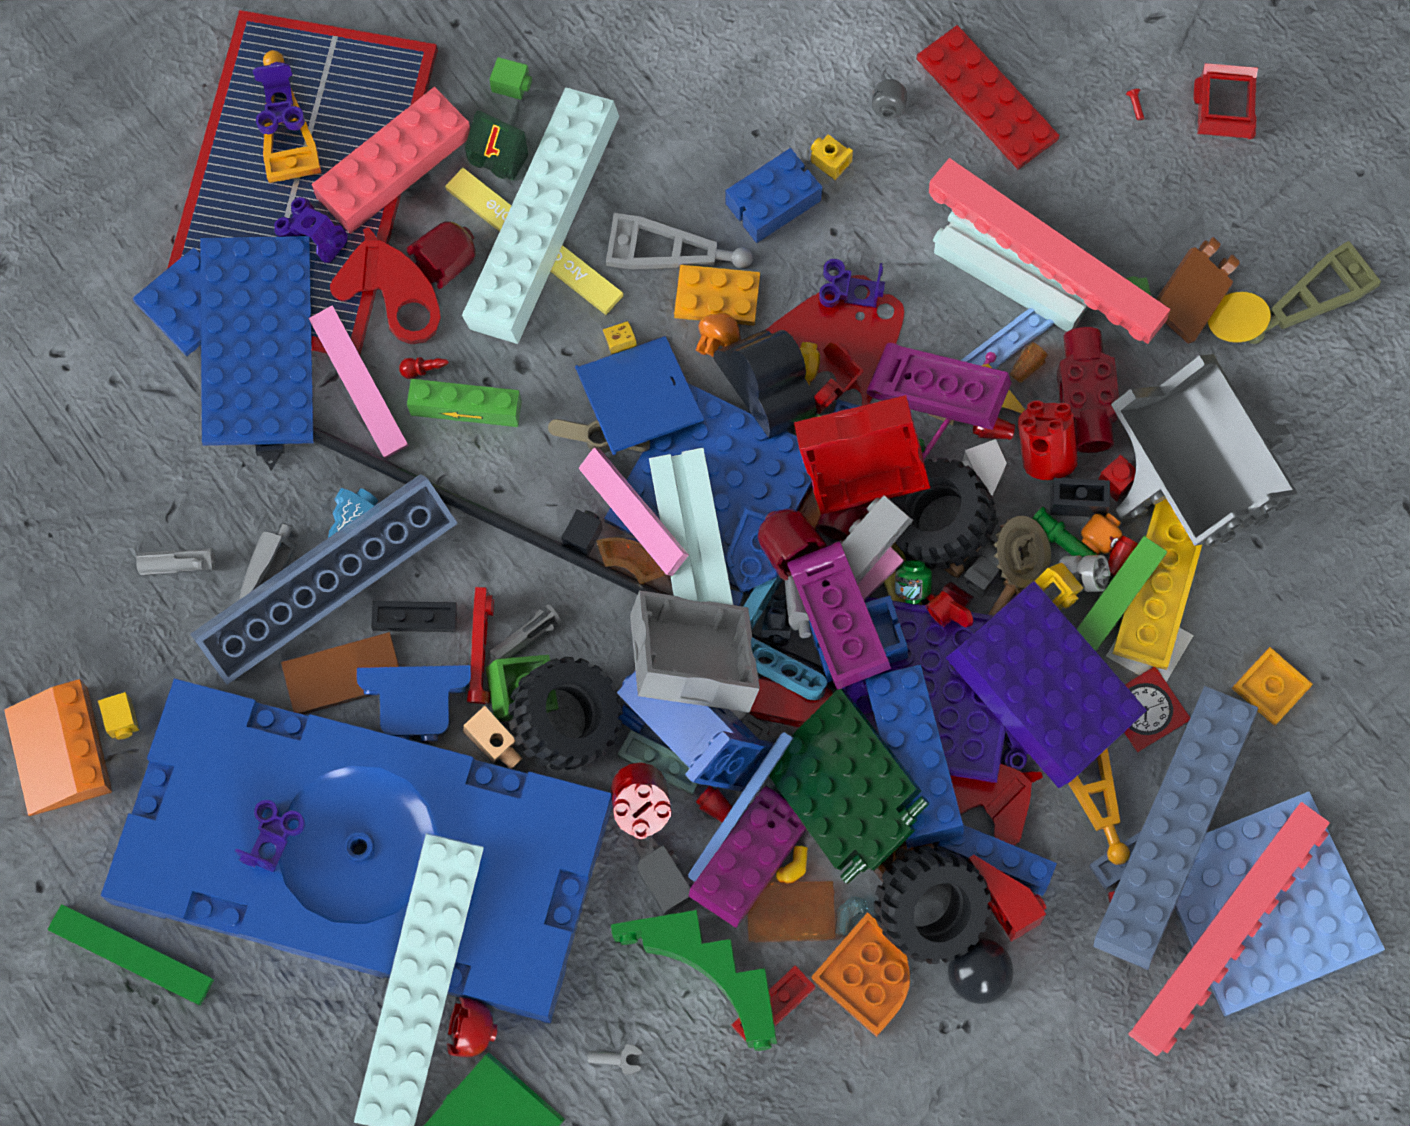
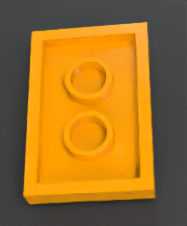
M680 265L674 318L701 321L710 314L723 312L730 314L737 324L755 326L760 272Z

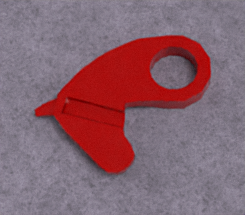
M369 227L363 229L365 240L353 251L330 284L331 294L340 301H347L358 292L380 289L386 306L389 330L398 340L411 345L426 342L436 334L441 319L439 305L431 283L420 268L401 251L378 240ZM415 302L427 308L430 313V320L425 328L419 331H409L399 324L397 320L398 311L407 303Z

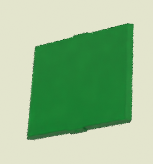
M488 1052L460 1085L447 1095L443 1104L424 1126H561L565 1118Z

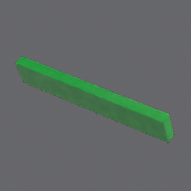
M63 904L59 907L47 929L201 1006L214 979Z

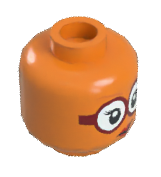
M1109 513L1106 516L1095 514L1081 530L1083 537L1081 542L1097 555L1100 552L1104 554L1109 553L1117 540L1119 541L1122 537V531L1118 528L1121 523Z

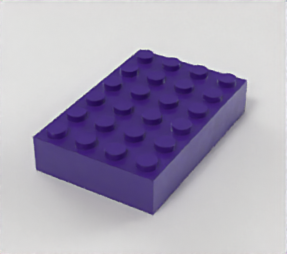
M1035 581L1019 592L946 657L948 662L1058 788L1071 782L1147 711Z

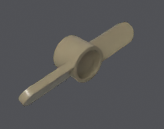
M554 419L548 425V430L552 435L587 442V446L591 451L594 447L601 449L603 453L610 450L607 441L596 444L590 440V436L594 432L602 431L598 421L587 425ZM650 440L626 449L640 452L648 451Z

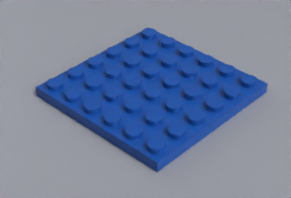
M688 383L704 421L651 439L649 450L641 454L627 478V482L660 520L649 458L668 454L676 456L681 455L684 451L703 448L725 557L745 508L765 515L782 509H795L798 511L812 486V481L806 471L799 450L797 436L785 431L768 438L752 414ZM610 508L604 518L605 522L634 536L613 509ZM725 560L729 584L739 590ZM751 588L745 591L744 593L750 595L754 588Z

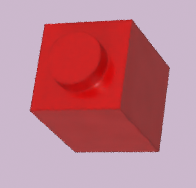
M1120 454L1101 472L1098 480L1110 481V496L1117 502L1132 488L1136 469Z

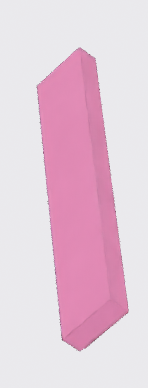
M330 306L308 318L383 457L386 459L408 447L406 439L334 307Z
M594 447L580 465L579 470L666 575L673 576L689 554L601 449Z

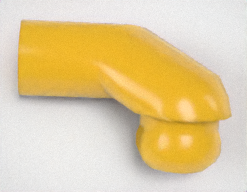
M794 846L793 861L784 867H780L776 872V878L780 883H793L805 874L807 847Z

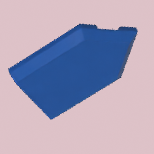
M745 508L725 555V560L740 593L775 579L778 576L758 541L759 528L767 515Z

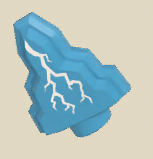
M341 488L334 499L337 503L332 513L335 523L329 530L328 538L378 503V499L362 488L356 494Z

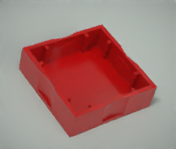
M906 395L794 422L799 450L806 471L811 477L813 492L821 515L860 506L876 498L881 499L883 496L893 498L930 489L923 454Z

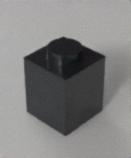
M576 509L561 537L562 543L589 556L603 530L599 516L588 510L582 512Z

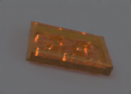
M833 881L793 882L788 884L785 882L768 883L748 911V942L835 940Z

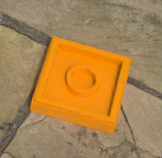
M1269 647L1232 689L1249 704L1258 707L1257 711L1275 726L1311 688L1313 683Z

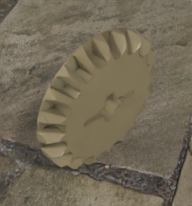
M1016 516L1007 519L1005 524L1000 525L1001 531L995 534L998 542L993 545L997 549L994 557L998 558L999 561L996 568L1002 570L1001 577L1007 578L1008 584L1015 585L1016 588H1026L1050 567L1051 549L1047 535L1038 522L1027 516ZM1019 548H1022V549H1021V552H1022V554H1024V556L1021 557V558H1020L1021 553H1020V551H1018Z

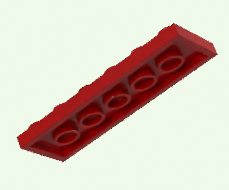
M958 25L917 54V60L1018 170L1059 140L1060 135Z

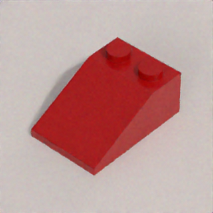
M975 855L969 857L968 862L979 870V873L984 876L988 883L986 888L991 893V902H987V904L992 907V913L1011 942L1041 924L1046 915L1044 910L1047 908L1039 894L1034 895L1028 887Z

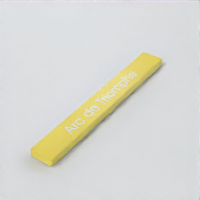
M462 168L445 186L446 190L500 232L512 205ZM563 245L561 246L550 272L607 315L623 297V292Z

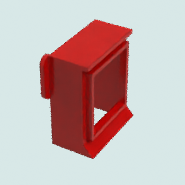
M1204 64L1201 76L1194 81L1193 100L1196 104H1199L1197 134L1254 139L1256 135L1255 99L1257 67ZM1210 79L1247 82L1246 117L1209 114Z

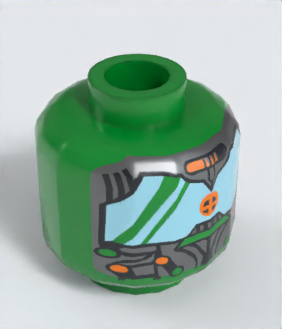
M917 560L905 561L895 573V593L909 604H918L921 602V599H925L930 595L932 584L931 570L925 566L924 562Z

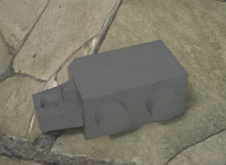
M651 836L644 839L636 838L633 844L640 858L637 866L638 874L663 915H669L692 901L693 899L688 895L694 883L688 877V874L682 876L677 868L681 863L673 850L667 852L664 845L660 847Z

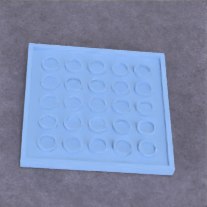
M1310 792L1206 833L1175 906V910L1192 947L1295 808L1303 802L1320 815ZM1330 834L1320 847L1315 844L1308 852L1312 855V858L1303 870L1297 867L1293 872L1292 876L1296 878L1286 892L1281 889L1275 898L1279 900V903L1269 915L1264 912L1258 921L1262 923V926L1253 938L1247 935L1241 944L1245 946V949L1236 961L1230 958L1226 963L1225 967L1229 970L1218 984L1213 981L1210 985L1224 1017L1385 950Z

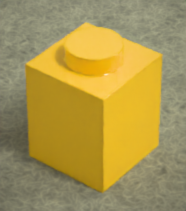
M126 692L98 700L106 732L112 739H126L133 735L132 732L139 731L133 703Z

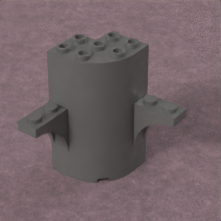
M1214 354L1199 355L1162 385L1130 389L1111 404L1131 438L1136 457V472L1132 488L1125 500L1116 508L1120 518L1133 517V519H1137L1148 512L1147 507L1152 503L1157 504L1167 499L1194 546L1202 544L1211 546L1218 541L1224 544L1232 540L1236 536L1235 533L1253 524L1258 527L1270 520L1269 514L1275 510L1279 512L1291 505L1290 500L1298 495L1272 452L1284 444L1282 440L1289 436L1290 432L1285 425L1275 424L1263 418L1242 399L1229 381Z

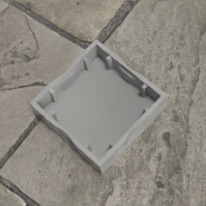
M639 590L630 614L638 696L750 712L760 688L756 659L751 649L752 631L748 607L710 601H692L678 596Z

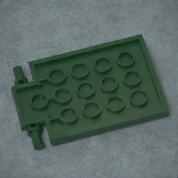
M840 688L792 734L793 740L769 777L834 868L842 870L850 861L853 862L840 875L841 879L846 884H849L860 872H865L868 868L875 871L914 833L915 828L912 825L918 820L917 816L930 803L924 796H921L909 808H906L922 792L846 690Z

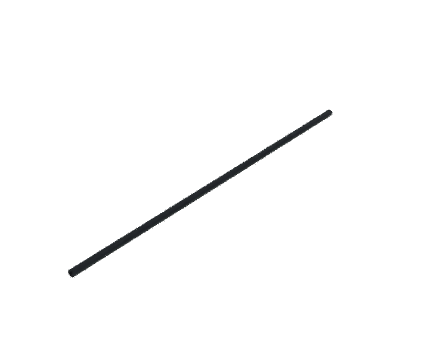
M313 426V441L403 484H407L418 476ZM430 481L442 501L451 507L637 595L639 590L670 595ZM752 634V638L825 676L822 666ZM834 681L827 683V685L836 688Z

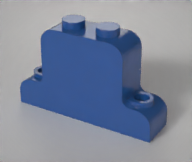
M471 665L357 668V683L364 690V695H380V727L385 734L410 740V737H421L422 742L438 741V736H443L448 732L450 728V693H465L471 681Z

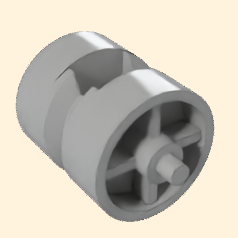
M1086 555L1084 557L1064 556L1059 563L1063 562L1082 585L1083 589L1080 592L1084 590L1086 592H1102L1107 588L1110 571L1108 562L1103 555Z

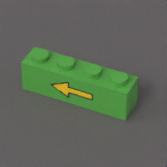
M411 379L407 400L411 416L518 427L522 404L519 390Z

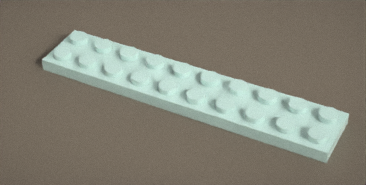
M428 833L425 834L354 1123L368 1126L415 1125L483 846Z

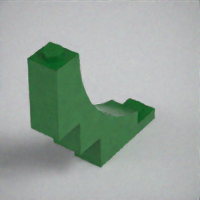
M697 910L611 924L612 936L615 942L629 945L636 943L637 939L642 938L646 953L676 959L698 970L714 982L725 994L738 1014L744 1029L748 1048L754 1047L755 1051H763L772 1048V1044H778L765 968L737 973L731 939L703 943Z

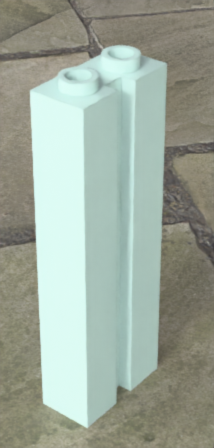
M953 211L950 213L947 220L950 222L949 226H946L945 229L940 228L933 239V242H935L934 253L1024 307L1034 309L1035 313L1043 318L1051 319L1056 326L1066 332L1076 328L1089 309L1082 298L1076 294L1072 295L1066 292L1059 282L1043 276L1034 265L1024 263L1017 253L1009 248L1001 247L996 242V239L988 233L983 234L979 232L974 224L966 218H959Z
M704 449L684 451L681 455L676 456L668 454L649 458L660 521L689 554L676 573L670 576L674 596L692 601H710L733 605Z

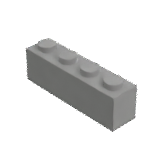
M883 496L881 499L876 498L867 508L869 513L863 520L858 519L850 527L849 532L851 534L844 542L840 540L857 585L913 521L910 516L886 496Z

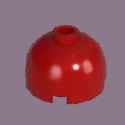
M459 997L461 1004L455 1003L448 1028V1035L453 1036V1044L447 1043L448 1054L459 1057H474L482 1053L490 1041H495L498 1026L493 1024V1015L485 1004L474 999Z

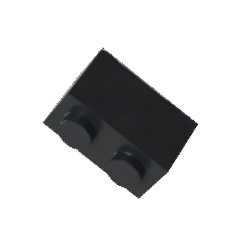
M1054 478L1050 492V515L1092 517L1095 514H1101L1106 516L1110 507V481Z

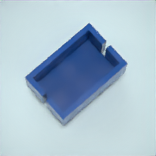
M789 148L726 190V205L739 222L743 220V227L754 241L758 243L819 203L822 197V186L809 170L805 171L803 162Z
M891 596L865 603L889 664L907 659V644L900 623H898V617ZM809 620L811 634L827 683L834 681Z

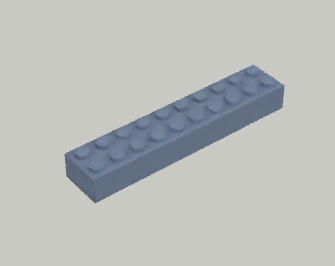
M420 474L190 635L226 685H228L458 523L428 478Z
M1204 686L1096 934L1093 947L1146 970L1149 969L1255 720L1258 707Z

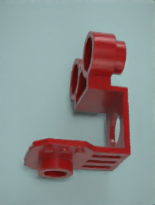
M831 341L823 352L837 367L846 371L852 379L842 388L831 378L814 395L818 414L828 407L834 399L837 400L864 371L852 360L848 348L842 343Z

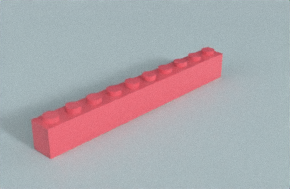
M949 158L930 180L929 193L937 203L946 204L956 216L961 219L966 218L972 222L979 232L983 234L988 233L996 239V242L1001 247L1009 248L1017 253L1024 263L1034 265L1043 276L1059 282L1066 292L1072 295L1076 294L1082 298L1089 308L1101 311L1111 323L1121 325L1127 329L1134 339L1138 341L1143 340L1149 344L1167 321L1171 309Z
M1303 802L1295 808L1129 1032V1036L1156 1056L1162 1050L1166 1053L1170 1051L1178 1040L1173 1035L1179 1027L1183 1030L1187 1028L1195 1017L1190 1012L1196 1004L1202 1007L1212 994L1207 990L1212 982L1220 983L1229 970L1225 967L1226 963L1230 958L1236 961L1245 949V946L1241 944L1247 935L1253 938L1262 926V923L1258 921L1264 912L1269 915L1279 903V900L1275 898L1281 889L1286 892L1296 878L1292 876L1293 872L1297 867L1303 870L1312 858V855L1308 853L1314 844L1320 847L1329 835L1325 831L1330 824L1329 821Z

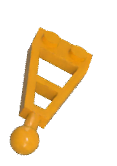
M275 50L268 51L263 57L264 66L274 62L284 63L282 54ZM292 91L293 106L299 107ZM275 95L271 99L272 103H275ZM306 121L300 128L307 144L305 147L273 153L274 133L264 134L263 157L269 183L321 173L317 148ZM266 123L264 127H268L272 125V123Z
M1106 748L1097 757L1101 781L1083 785L1079 777L1076 776L1068 784L1095 830H1104L1109 843L1107 850L1109 861L1115 865H1122L1129 860L1130 850L1126 844L1120 842L1115 826L1120 823V816L1108 748ZM1103 791L1108 817L1102 818L1089 795Z

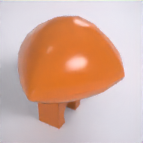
M723 312L704 317L698 325L701 338L696 351L702 355L707 353L713 357L719 345L725 347L741 340L736 320L730 314Z

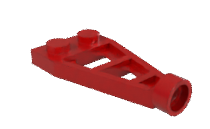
M475 587L471 681L470 690L467 691V703L489 704L490 692L483 689L488 617L494 616L495 599H493V595H490L485 587Z

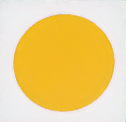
M1234 292L1223 297L1209 318L1208 325L1213 334L1222 340L1245 342L1258 337L1265 331L1270 322L1271 313L1269 306L1261 297L1248 292Z

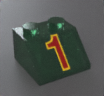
M479 110L476 111L465 145L468 161L475 167H485L491 170L495 176L501 179L508 178L514 181L528 157L525 132Z

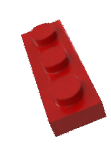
M796 965L769 989L775 1026L816 989L815 985ZM738 1018L731 1024L732 1028L746 1041L740 1018Z

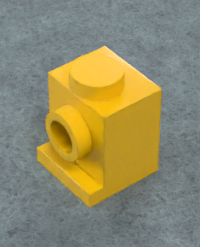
M829 134L824 139L817 138L810 148L812 151L811 162L834 180L852 163L853 150L851 148L847 149Z

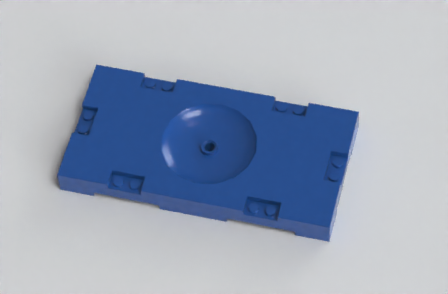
M178 679L173 680L147 757L149 764L132 814L128 813L101 893L102 898L111 905L163 919L176 920L272 946L277 950L373 976L390 978L425 834L428 833L483 846L447 994L474 999L483 1004L493 1006L495 1009L551 1023L595 862L599 856L612 811V793L529 771L527 774L474 760L472 756L312 714L306 716L257 703L256 700L190 682ZM262 800L272 801L279 810V817H282L288 811H297L305 820V828L302 833L296 836H288L287 845L274 872L257 865L254 868L240 862L241 856L235 852L236 849H240L249 854L251 853L260 834L258 830L260 822L254 815V808ZM265 810L263 818H270L273 813L272 810ZM297 820L291 821L289 828L296 829L299 822ZM264 843L259 849V854L263 859H270L276 853V848L272 843ZM358 844L367 845L365 853L361 855L354 854V849Z

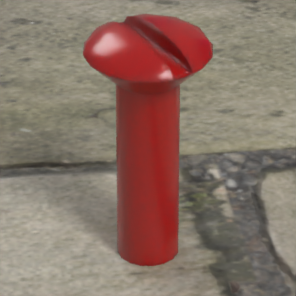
M1135 88L1127 91L1125 95L1131 98L1136 119L1140 121L1144 119L1138 96L1141 90Z

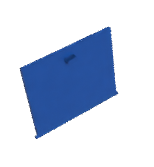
M666 336L582 366H575L613 455H616V452L704 421Z

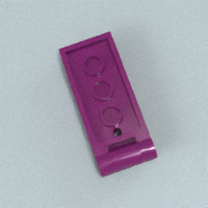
M887 343L866 392L872 398L881 401L906 395L911 410L993 430L1012 382L1008 372L902 347L894 343Z
M840 541L787 562L837 690L891 669Z
M764 786L690 888L688 895L690 898L735 928L738 927L793 847L807 830L782 795L768 786Z

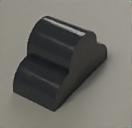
M762 330L715 351L714 361L768 438L794 428V422L816 417V402L813 392L805 379L806 366L798 344L787 331L780 330L772 334L768 330Z

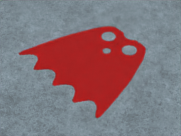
M864 275L851 276V278L872 281ZM868 288L867 296L864 299L868 298L870 295V290ZM819 293L782 316L766 330L772 334L780 330L787 331L794 338L799 348H801L802 342L817 344V350L820 353L818 373L823 371L833 373L836 383L842 388L850 382L852 377L828 359L823 350L831 341L845 345L850 352L852 360L864 370L846 391L851 389L858 390L862 397L863 406L870 404L872 397L866 391L886 344L897 343L904 318V306L894 296L883 294V298H877L876 308L844 303V299H840V302L834 307H826L821 304ZM829 294L825 296V299L831 301L834 299V296ZM881 304H889L893 307L894 314L890 319H882L878 316L877 309ZM857 312H863L865 318L859 321L855 315Z

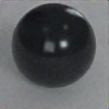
M979 938L980 940L975 946L971 944L967 948V953L963 956L957 954L954 956V960L949 962L948 977L951 986L960 997L971 1003L986 1004L996 1001L1007 992L1013 979V964L1008 952L1000 944L990 939Z

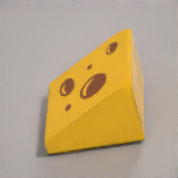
M628 321L603 329L611 355L637 346L636 338Z

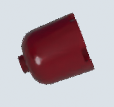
M444 221L407 247V254H413L417 261L415 264L431 284L436 282L437 288L441 289L473 262L476 254L473 242L474 236L467 227H462L455 222Z
M782 509L769 513L758 531V541L762 550L779 577L783 580H789L788 577L792 575L787 562L827 547L806 517L795 509Z

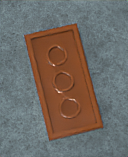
M390 632L281 662L293 712L303 715L372 696L364 695V690L358 685L357 668L399 667Z

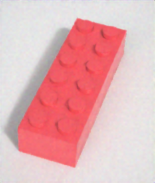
M433 87L315 181L312 187L316 198L351 234L472 137L470 124L439 90Z

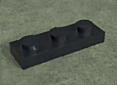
M373 601L371 623L373 631L456 632V602Z

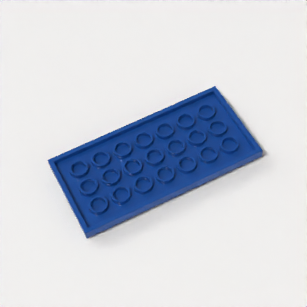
M308 236L200 238L202 445L314 443L311 322L308 319L311 317L310 238Z

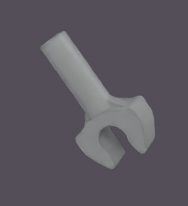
M626 1044L624 1050L620 1053L589 1051L588 1063L618 1065L623 1070L624 1075H634L642 1070L641 1066L629 1065L626 1060L630 1055L642 1056L643 1052L636 1046Z

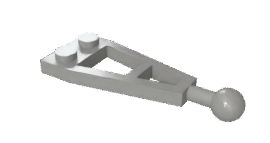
M614 213L606 266L632 270L680 268V265L705 267L714 266L715 260L733 262L737 268L744 269L749 267L753 261L751 251L745 247L737 248L735 251L717 249V242L640 216ZM639 228L674 239L672 257L634 258ZM686 243L707 250L708 254L702 256H681L682 244Z

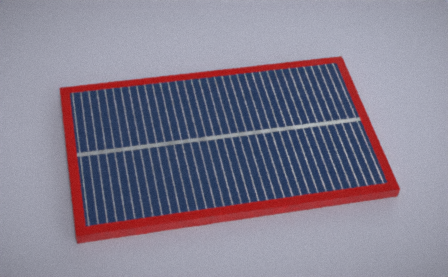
M239 10L167 269L193 247L201 254L200 238L278 237L274 231V224L281 217L292 218L291 203L298 197L308 199L314 206L315 211L328 216L334 225H341L316 198L312 184L427 93L438 52L437 44ZM275 50L282 54L284 63L289 64L293 74L289 78L291 89L300 109L303 111L306 124L315 142L321 173L269 183L263 157L264 134L259 131L256 124V116L265 110V91L262 82L255 80L253 70L256 67L264 66V55L268 51ZM275 94V103L287 100L285 94ZM281 123L274 132L273 153L307 146L300 129L290 130L284 123ZM401 194L353 233L350 234L342 226L348 234L347 243L329 263H324L316 254L317 245L309 237L311 317L333 306L359 355H361L377 289L361 291L347 301H340L331 294L330 284L353 251L365 240L363 229L369 227L378 240L389 245ZM311 324L312 351L327 353Z

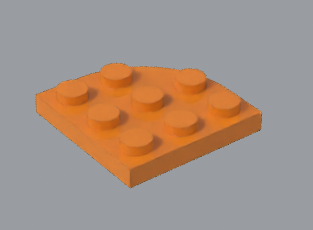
M867 912L812 975L811 980L877 1037L901 1009L909 989L910 971L907 956L883 935L876 919Z

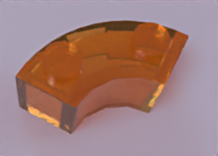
M617 536L596 540L605 567L616 565L626 568L636 576L640 584L667 576L636 538Z

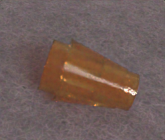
M1031 342L1028 346L1025 345L1009 374L1015 380L1022 383L1046 363L1045 359L1048 357V354L1034 342Z

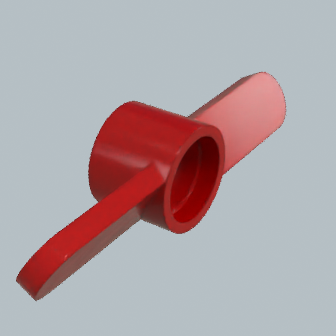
M942 591L937 596L930 593L926 598L930 601L925 606L927 611L942 627H945L952 620L965 628L973 625V616L970 610L955 602L945 591Z

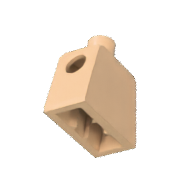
M484 706L464 725L463 733L494 764L500 759L509 769H513L523 759L513 748L516 742L514 737L487 707ZM493 739H499L503 744L500 747H494L490 742Z

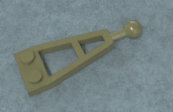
M1347 241L1328 253L1270 309V322L1265 331L1247 342L1251 344L1260 343L1265 337V332L1276 325L1284 329L1354 302L1379 287L1381 281L1351 242ZM1331 265L1350 292L1319 304L1307 286ZM1299 296L1308 308L1286 316L1282 310Z

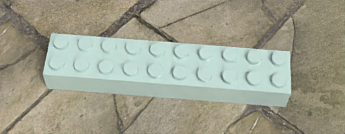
M565 87L462 314L470 330L512 343H519L619 119V114L613 100Z

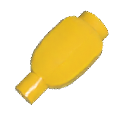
M802 342L800 350L806 366L805 379L810 386V382L818 374L820 353L817 350V344Z

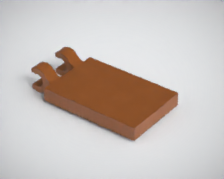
M1214 237L1209 242L1205 240L1200 245L1199 250L1196 247L1189 249L1156 299L1171 309L1165 323L1188 344L1196 340L1229 290L1233 281L1228 276L1240 263L1233 254L1230 255L1228 260L1223 258L1218 267L1212 263L1209 258L1221 245Z

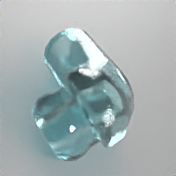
M858 896L850 897L838 908L835 934L847 936L850 933L851 918L856 914H864L867 910V902L864 899H860Z

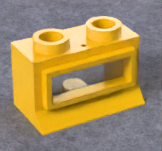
M1063 562L1047 568L1035 580L1036 584L1059 610L1063 607L1067 609L1078 600L1076 595L1083 589L1082 585Z

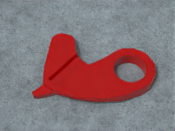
M1000 764L997 783L950 775L960 815L981 805L993 821L994 837L1014 846L1019 844L1030 804L1032 783L1043 778L1042 772L1022 773L1017 769Z

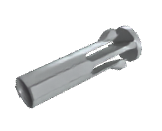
M213 548L188 551L137 553L136 556L137 570L140 575L195 570L213 571L215 569V553Z
M547 604L545 607L549 612L548 616L527 632H523V629L543 614L544 611L538 609L533 619L489 652L494 660L511 658L544 632L554 631V624H551L531 639L528 638L530 634L551 619H554L558 624L562 623L560 616L554 608Z

